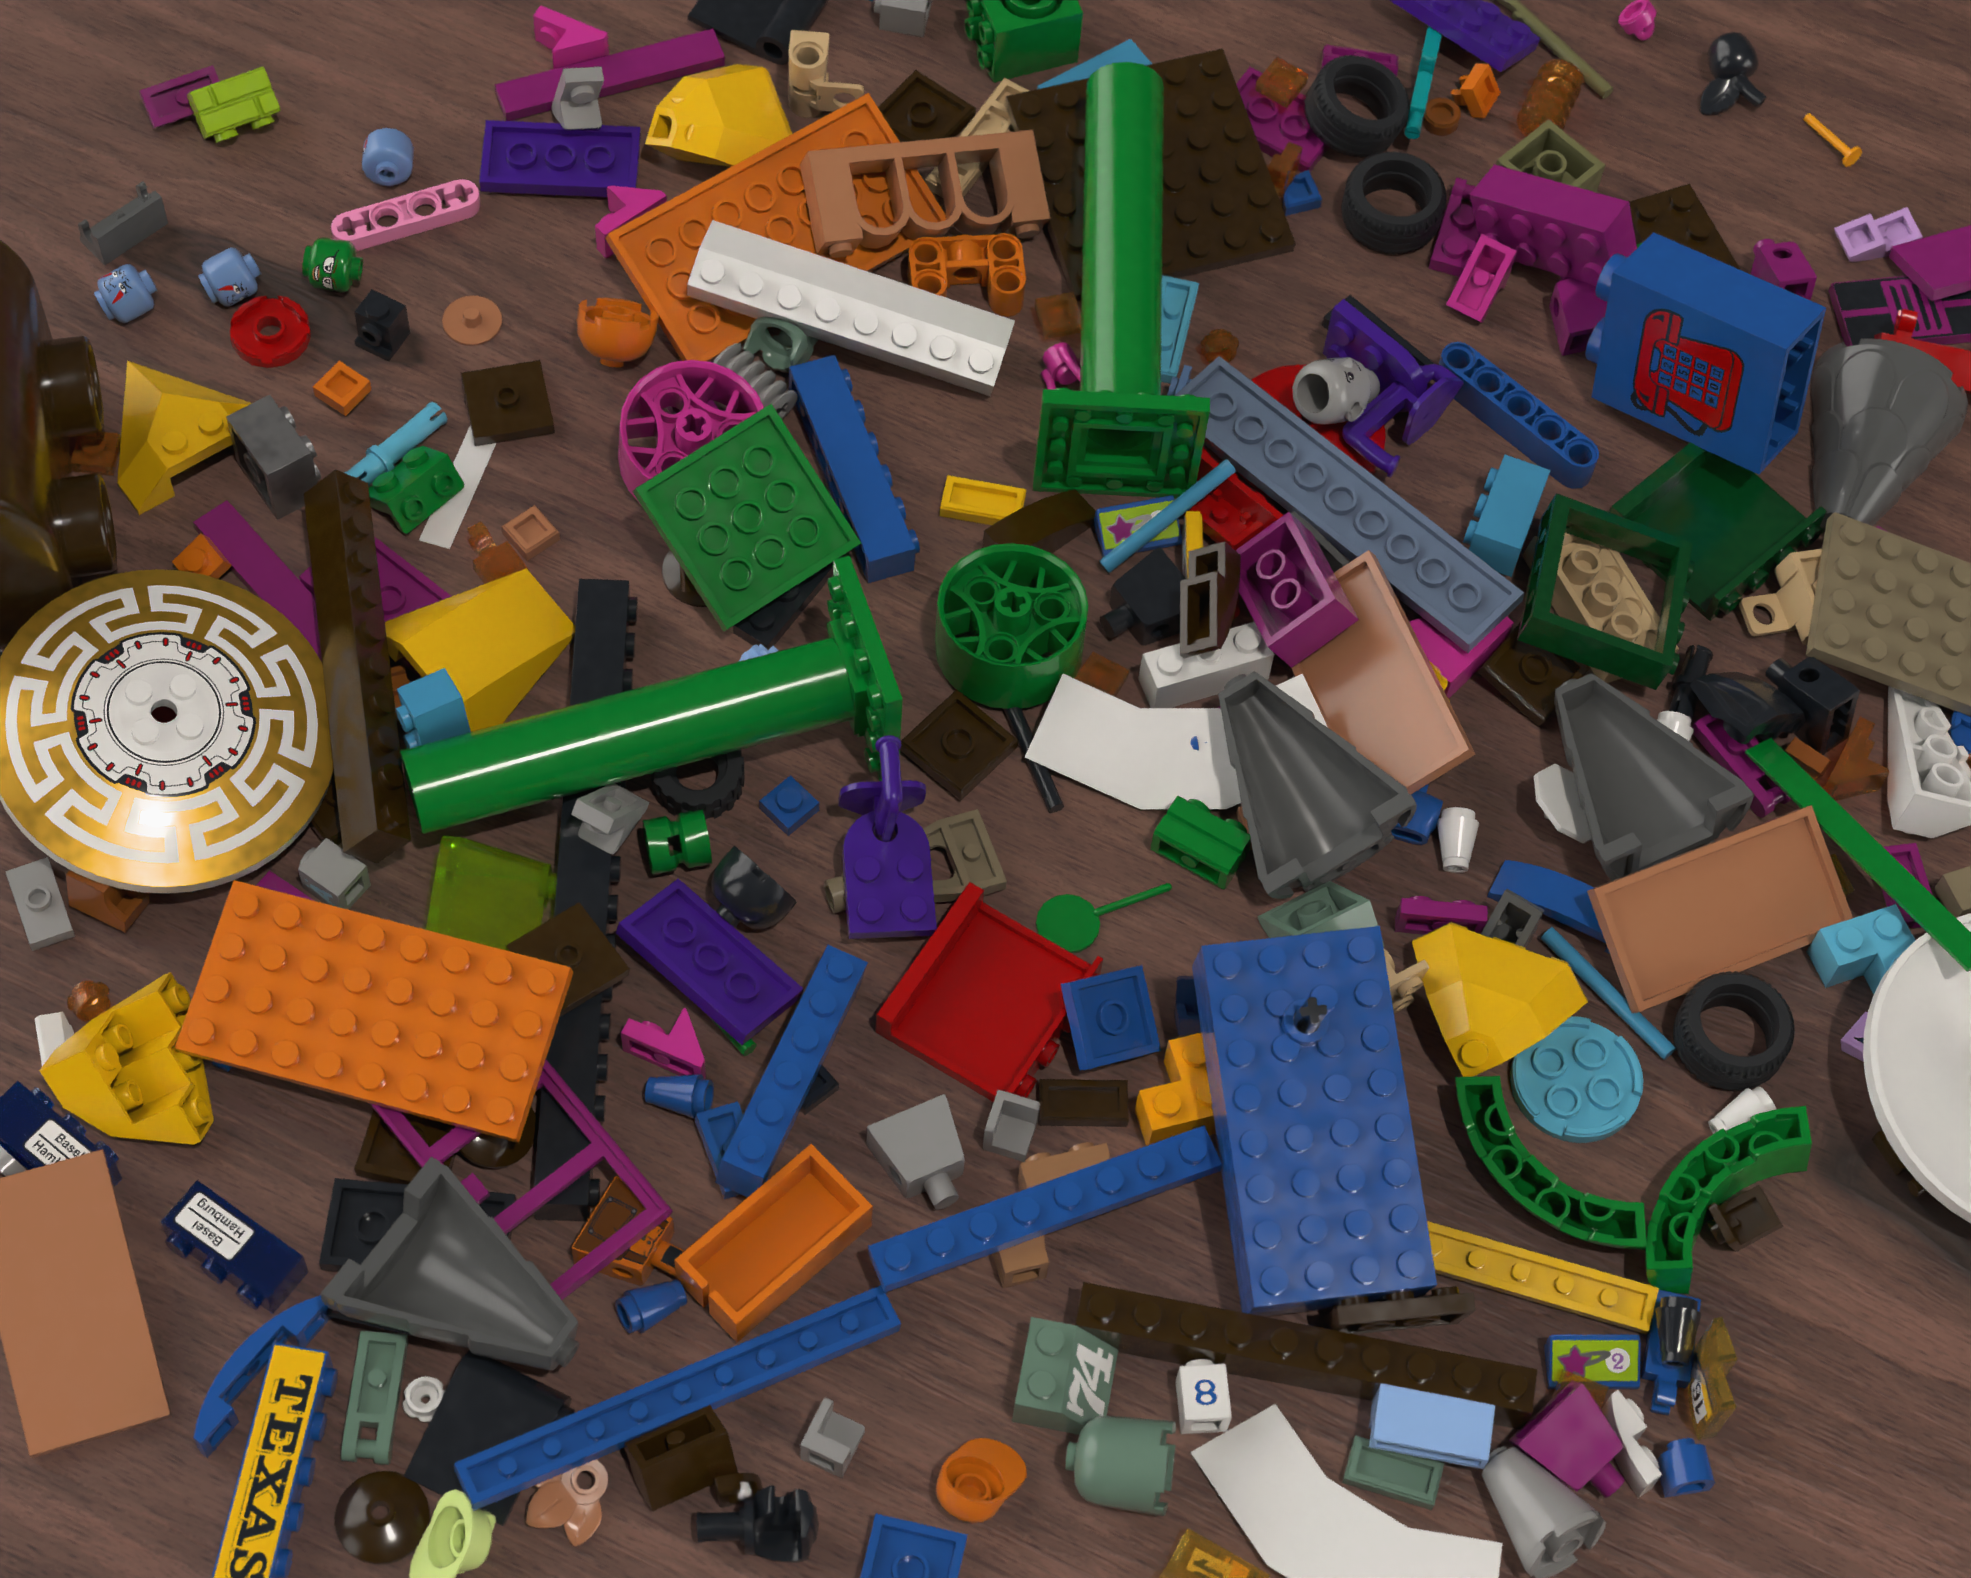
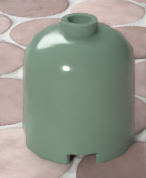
M1097 1416L1089 1420L1080 1432L1078 1443L1069 1442L1066 1454V1470L1074 1471L1075 1486L1080 1496L1087 1502L1098 1506L1165 1516L1168 1505L1167 1503L1160 1502L1161 1493H1164V1490L1171 1491L1176 1445L1167 1444V1434H1175L1176 1423L1175 1421L1120 1416Z

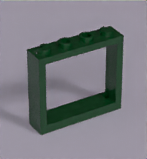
M1556 493L1540 520L1517 640L1656 690L1667 674L1673 675L1679 663L1680 655L1675 653V649L1685 628V623L1681 622L1680 619L1690 597V592L1686 591L1685 588L1695 566V562L1690 560L1693 543ZM1565 532L1668 570L1655 650L1550 613Z

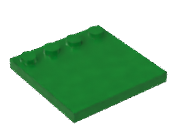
M772 404L632 491L723 632L829 565L834 559H838L861 544Z

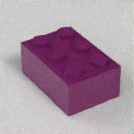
M1287 512L1235 550L1241 555L1239 592L1267 647L1291 668L1359 620L1313 533L1290 512Z

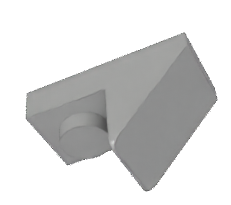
M602 67L563 69L551 108L553 115L564 129L602 127L598 97L604 82Z
M613 783L577 799L571 815L583 821L578 831L580 838L609 854H614L643 816L649 802Z

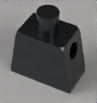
M1161 547L1153 550L1112 585L1109 602L1112 610L1100 617L1101 626L1110 638H1114L1129 630L1139 644L1146 646L1180 633V581L1186 578Z
M1807 657L1794 667L1783 658L1777 659L1769 666L1765 676L1805 714L1806 723L1794 733L1802 742L1824 755L1849 738L1860 692L1856 686L1814 657Z

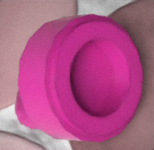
M1636 0L1621 12L1618 23L1627 34H1635L1642 41L1648 40L1654 32V18L1656 17L1657 10L1649 0Z

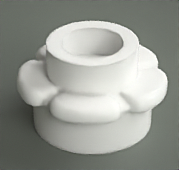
M419 1377L408 1384L404 1391L406 1399L403 1401V1408L405 1413L411 1418H419L421 1422H430L446 1391L443 1390L442 1382L433 1377ZM424 1396L430 1398V1401L426 1404L421 1402Z

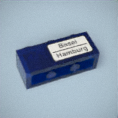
M17 1081L0 1097V1146L26 1170L103 1149L113 1187L123 1179L116 1165V1162L119 1160L116 1153L104 1142L99 1140L94 1144L84 1136L87 1133L86 1129L73 1116L67 1113L62 1118L52 1109L55 1106L54 1103L42 1090L34 1087L30 1091Z
M198 1180L161 1220L167 1236L165 1243L170 1249L182 1258L186 1259L190 1254L202 1263L200 1266L201 1270L208 1277L219 1284H222L224 1280L238 1289L235 1292L236 1295L255 1310L261 1305L274 1314L309 1273L303 1255Z

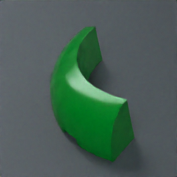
M1500 1076L1455 1077L1458 1105L1471 1144L1491 1176L1516 1203L1537 1219L1574 1238L1597 1245L1621 1249L1645 1250L1647 1248L1643 1202H1624L1607 1199L1587 1192L1582 1193L1559 1180L1558 1176L1547 1169L1533 1154L1528 1152L1517 1136L1506 1109Z
M1806 1106L1781 1108L1753 1115L1750 1121L1739 1124L1727 1131L1724 1128L1720 1129L1702 1141L1683 1158L1662 1187L1649 1222L1645 1258L1646 1275L1651 1285L1659 1288V1290L1689 1294L1693 1270L1692 1250L1700 1231L1711 1217L1707 1206L1714 1202L1720 1206L1740 1190L1758 1181L1786 1173L1807 1171L1812 1141Z

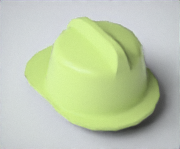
M456 1489L446 1492L439 1500L431 1522L416 1548L411 1561L409 1578H455L457 1574L480 1567L490 1552L492 1532L496 1523L495 1516L488 1511L480 1509L473 1511L471 1502L464 1492Z

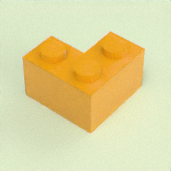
M1202 1033L1168 1040L1163 1062L1171 1083L1139 1090L1135 1114L1146 1146L1205 1125L1209 1135L1216 1133Z

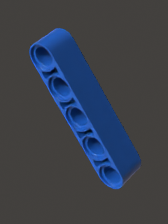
M1454 342L1445 346L1439 365L1450 370L1464 382L1459 392L1453 398L1455 401L1538 466L1549 469V474L1562 485L1572 489H1579L1590 482L1599 458L1598 447L1592 440L1471 346L1462 342Z

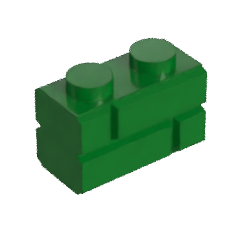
M1177 796L1166 815H1164L1156 827L1150 850L1225 890L1246 858L1250 849L1251 838L1250 834L1247 833V829L1240 822L1234 819H1226L1224 821L1210 813V809L1203 802L1197 799L1186 800Z

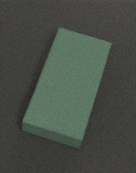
M1355 1435L1342 1483L1429 1510L1433 1509L1445 1462L1370 1448L1369 1439Z

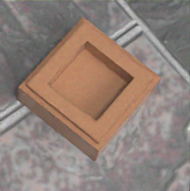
M535 505L502 526V534L526 561H529L560 540L559 531Z

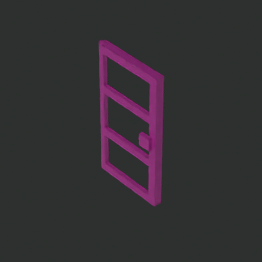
M545 1060L536 1091L544 1086L591 1144L493 1219L505 1234L509 1233L603 1159L606 1160L646 1208L550 1283V1286L560 1299L563 1300L666 1220L673 1210L551 1064ZM369 1103L421 1168L431 1156L443 1165L444 1161L481 1134L480 1132L456 1127L429 1147L400 1111ZM474 1173L460 1181L479 1205L490 1196L487 1189Z

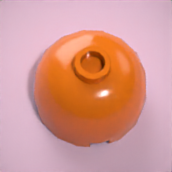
M597 298L596 306L587 307V300H583L578 306L577 333L583 347L593 356L600 358L602 365L623 367L624 362L633 361L643 356L653 344L659 315L651 310L650 315L641 312L642 304L634 301L616 298Z

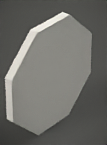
M1553 764L1534 775L1536 802L1544 811V817L1552 822L1557 831L1583 844L1591 840L1585 811L1580 806L1574 773L1557 764Z

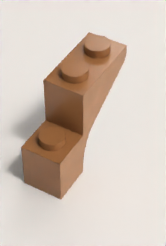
M1085 1142L1071 1147L1065 1153L1051 1156L1050 1153L1043 1152L1028 1157L1025 1162L1020 1163L1018 1183L1020 1190L1031 1188L1109 1160L1110 1153L1107 1143L1094 1146L1091 1142ZM1045 1235L993 1253L1003 1289L1047 1278L1049 1259L1045 1248Z

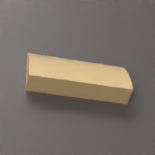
M1565 532L1551 603L1558 616L1655 650L1660 617L1620 553ZM1534 536L1522 555L1530 570L1537 536ZM1677 645L1675 653H1677V651L1679 650V647ZM1590 667L1595 676L1606 683L1621 679V677Z

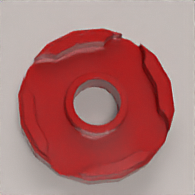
M267 295L255 297L243 303L233 314L230 322V337L233 349L241 359L258 367H280L298 359L307 349L311 338L308 315L300 304L283 296H278V299H268ZM267 326H277L280 328L279 332L272 336H265L260 333Z

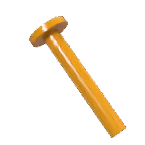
M1811 113L1804 117L1803 120L1844 156L1842 160L1844 166L1849 167L1859 159L1862 154L1860 147L1855 146L1850 149Z

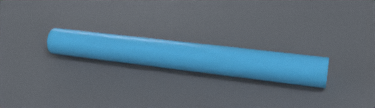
M1227 459L1222 461L1099 561L1108 573H1111L1234 474L1236 470Z
M1553 927L1543 934L1541 940L1561 960L1568 962L1572 970L1663 1060L1667 1059L1676 1050V1047L1640 1012L1631 1013L1627 999Z

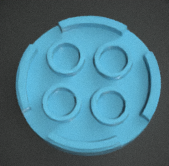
M1571 1016L1546 1038L1514 1056L1510 1070V1083L1519 1109L1535 1127L1563 1141L1589 1143L1614 1135L1630 1121L1638 1107L1643 1092V1073L1636 1053L1622 1036L1618 1037L1605 1027L1591 1022L1589 1018Z

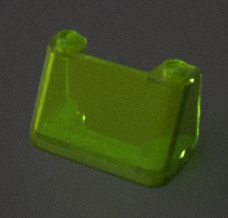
M443 835L439 848L426 930L505 950L507 944L542 924L544 907H548L550 899L556 898L557 874L552 872L551 864L464 837Z

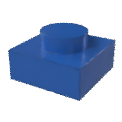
M790 775L759 800V809L789 836L819 811V802Z

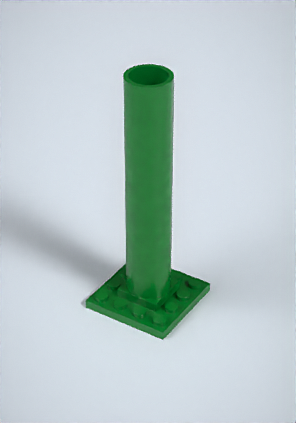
M1118 62L1100 67L1090 75L1086 85L1080 391H1073L1068 388L1043 389L1032 491L1061 493L1076 489L1079 494L1156 498L1173 496L1176 499L1197 481L1210 414V398L1196 397L1191 394L1180 396L1161 395L1164 86L1159 74L1143 64Z
M850 555L833 560V577L828 578V588L832 599L827 600L831 621L827 622L829 635L827 639L400 750L408 788L422 834L849 721L854 735H857L858 738L864 736L868 748L864 749L870 773L877 772L879 780L882 781L880 753L876 750L875 744L879 738L888 735L901 739L903 698Z

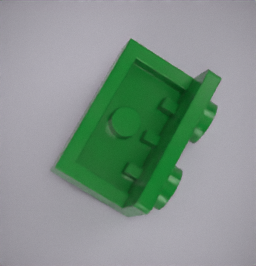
M422 445L407 452L403 457V461L394 467L393 470L382 473L374 479L372 486L368 488L371 508L390 514L399 531L408 534L461 491L465 484L448 454Z

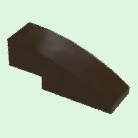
M1076 489L1061 492L1027 505L985 529L982 548L996 544L1015 543L1034 546L1054 553L1094 526L1096 510Z
M1225 541L1189 551L1188 579L1180 581V655L1183 658L1221 649L1229 634L1238 601L1241 555Z

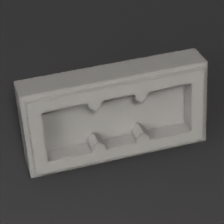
M48 857L5 871L32 951L75 937Z

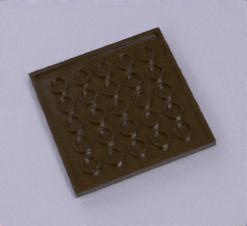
M1224 49L1145 65L1159 74L1164 86L1162 276L1181 278L1293 252L1296 245ZM1089 78L1006 96L1005 106L1014 131L1033 130L1050 214V220L1046 224L1073 302L1082 301L1086 85Z

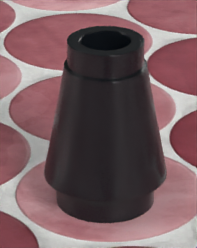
M1677 1296L1661 1298L1660 1307L1655 1309L1662 1364L1672 1367L1689 1366V1358L1691 1357L1702 1315L1701 1312L1697 1311L1698 1302L1696 1300Z

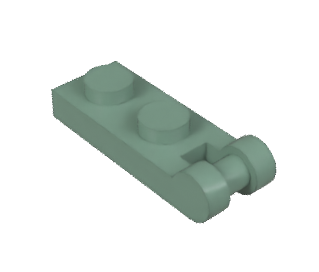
M372 1331L360 1332L342 1441V1461L357 1462L358 1458L374 1459L375 1464H390L409 1342L406 1334ZM362 1427L378 1428L376 1440L360 1439Z

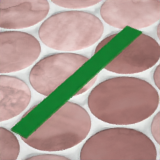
M1772 738L1745 750V754L1800 808L1812 805L1819 827L1967 972L1971 971V932Z

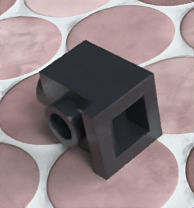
M371 289L354 311L358 329V337L354 342L355 346L389 362L410 335L406 305Z

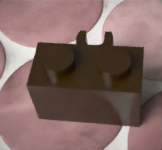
M711 1405L624 1443L635 1483L652 1512L714 1485V1478L738 1473L728 1432Z

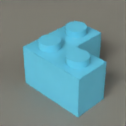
M1894 904L1819 929L1806 952L1825 988L1864 975L1874 994L1884 974L1915 939L1897 905Z

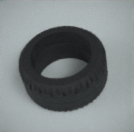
M1354 55L1340 56L1324 65L1309 88L1304 105L1306 119L1310 128L1324 144L1344 155L1367 158L1376 153L1380 154L1392 145L1407 121L1410 107L1408 94L1403 84L1391 70L1375 60ZM1336 93L1348 94L1362 100L1373 110L1378 120L1362 118L1352 113L1340 102Z
M1396 151L1376 153L1359 162L1347 179L1341 206L1343 221L1352 237L1357 239L1359 243H1362L1363 246L1373 249V251L1392 255L1411 253L1427 245L1439 230L1446 206V189L1439 173L1429 163H1426V161L1421 160L1419 157ZM1378 190H1396L1412 197L1421 206L1422 210L1410 216H1391L1375 209L1365 196Z
M1731 971L1716 973L1698 982L1687 994L1674 1021V1044L1681 1062L1686 1064L1685 1067L1690 1070L1691 1074H1695L1697 1079H1701L1703 1083L1707 1082L1709 1086H1715L1717 1089L1722 1088V1090L1741 1091L1746 1088L1753 1089L1770 1080L1788 1056L1795 1034L1792 1012L1789 1011L1790 1007L1787 1005L1786 1000L1782 999L1781 993H1778L1777 989L1772 988V985L1770 983L1767 984L1765 980H1760L1759 977H1754L1752 974L1738 973V971L1733 973ZM1719 1006L1733 1007L1747 1013L1761 1027L1766 1039V1051L1758 1055L1746 1057L1724 1052L1715 1046L1705 1034L1700 1014L1707 1009Z

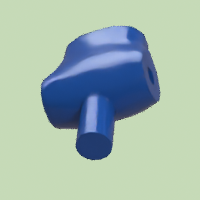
M1429 784L1411 794L1417 804L1416 812L1407 826L1401 827L1398 823L1391 830L1394 839L1418 845H1424L1428 842L1430 834L1436 828L1443 804L1442 800L1427 794Z

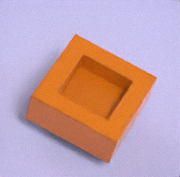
M340 360L313 386L315 397L344 416L372 390L370 380Z
M202 533L172 561L179 571L203 574L217 579L232 566L212 540Z

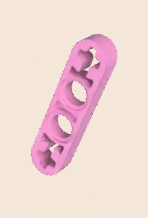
M460 179L344 212L336 216L332 221L333 239L349 241L355 246L356 251H360L469 219L475 216L480 209L479 190L475 183ZM464 196V199L468 201L461 203L457 197ZM445 200V205L448 208L442 209L441 201ZM425 204L435 207V211L428 216H421L414 212L418 206ZM387 215L398 219L397 223L390 227H383L377 223L381 217ZM370 222V231H367V226L365 225V223ZM352 229L355 234L348 236L344 230Z

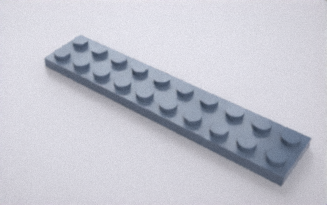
M1220 356L1174 395L1191 394L1196 397L1210 398V414L1204 445L1222 460L1227 459L1236 471L1288 512L1295 511L1350 561L1370 550L1376 555L1396 597L1465 652L1469 653L1523 601V591Z

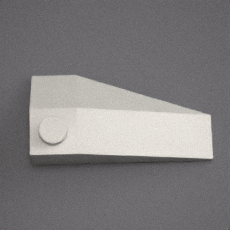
M1889 686L1887 802L1893 829L1907 834L1935 838L1970 826L1971 769L1966 763L1969 757L1968 752L1964 746H1956L1948 733L1951 725L1938 704Z

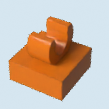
M1475 64L1469 75L1460 76V90L1452 89L1450 93L1458 106L1467 105L1472 118H1485L1501 92L1490 65Z

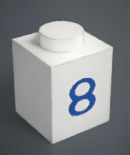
M1198 1359L1186 1363V1366H1180L1175 1383L1181 1434L1226 1432L1232 1418L1226 1364H1213L1211 1360Z

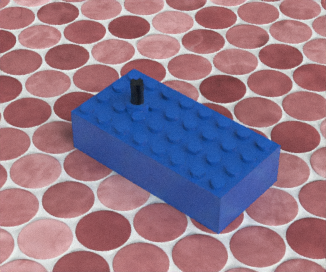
M1380 926L1201 946L1193 962L1192 971L1219 1158L1222 1162L1221 1172L1242 1313L1264 1317L1330 1309L1336 1305H1341V1300L1362 1296H1367L1369 1303L1386 1300V1295L1403 1291H1413L1414 1298L1423 1297L1437 1286Z

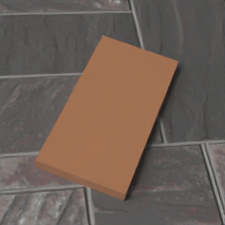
M1368 550L1334 572L1359 620L1291 669L1295 677L1303 673L1327 727L1354 745L1357 752L1405 786L1411 795L1474 756L1475 752L1376 555Z
M1812 805L1797 809L1587 890L1631 1013L1641 1012L1686 994L1698 982L1713 974L1725 973L1727 971L1732 973L1738 971L1739 973L1809 945L1819 929L1853 918Z
M103 1149L0 1178V1336L31 1458L172 1417Z

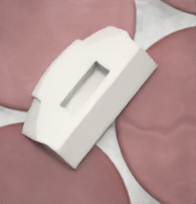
M63 1011L39 1015L35 1018L42 1066L55 1049L74 1035L72 1025H69Z

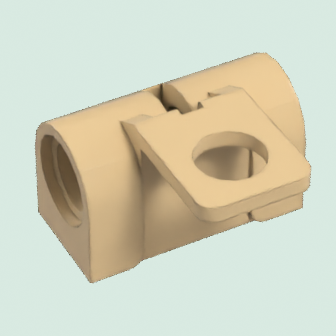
M791 30L789 44V107L793 113L800 117H815L823 111L834 112L848 104L837 101L834 98L836 94L848 93L855 100L864 95V87L862 85L829 82L827 64L830 33Z
M1822 549L1790 553L1774 569L1781 588L1777 593L1746 597L1739 602L1741 613L1752 636L1797 630L1802 644L1807 646ZM1755 606L1765 607L1771 613V624L1764 625L1756 620L1753 614Z

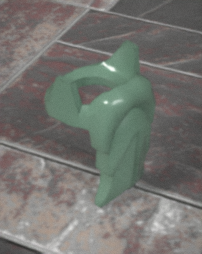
M759 317L751 325V330L743 350L754 354L760 349L764 362L770 369L789 373L790 366L805 363L810 359L814 350L813 346L818 339L805 335L799 327L785 320L773 317ZM768 327L779 328L781 332L772 338L768 332Z

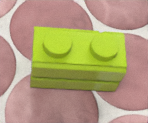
M263 66L187 94L203 138L207 139L214 136L216 143L238 136L236 128L250 123L253 130L274 123L272 115L281 111Z

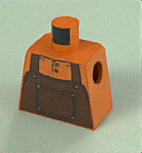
M614 1177L571 1247L574 1264L646 1209L621 1178ZM669 1216L598 1273L635 1285L645 1284L654 1267L676 1277L674 1260L685 1250L669 1243L674 1234L673 1218Z

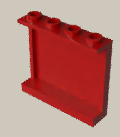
M969 882L876 1014L875 1033L994 1102L998 1090L1028 1098L1037 1081L1033 1076L1041 1065L1047 1068L1051 1064L1059 1050L1060 1045L1056 1042L1064 1031L1068 1034L1071 1033L1060 984L1100 975L1103 958L1097 956L1092 965L984 903V890Z

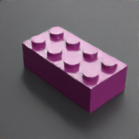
M1495 164L1469 194L1479 238L1483 234L1516 250L1517 254L1514 261L1526 266L1536 267L1597 286L1599 276L1605 264L1614 254L1619 253L1629 257L1637 249L1629 201Z

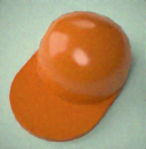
M988 1438L972 1439L950 1455L943 1464L936 1481L937 1499L950 1515L959 1520L970 1523H983L991 1519L1003 1502L1022 1486L1027 1474L1026 1465L1014 1449L1000 1441Z

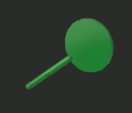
M1165 883L1096 909L1090 902L1080 896L1070 894L1055 896L1046 901L1038 911L1036 920L1037 932L1070 953L1082 952L1090 947L1098 937L1100 928L1099 916L1168 892L1172 889V885Z

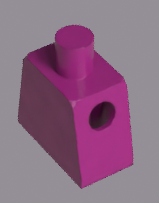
M1763 239L1757 242L1753 247L1755 259L1751 275L1811 301L1817 276L1797 243H1775L1772 239Z
M1560 276L1561 281L1555 284L1552 293L1550 311L1561 355L1565 356L1586 351L1587 343L1594 328L1605 317L1607 302L1597 298L1596 286L1570 277Z
M1575 1381L1568 1383L1509 1440L1514 1447L1519 1448L1565 1486L1576 1492L1589 1481L1604 1498H1607L1616 1492L1625 1481L1622 1475L1609 1462L1622 1450L1623 1445L1582 1383Z

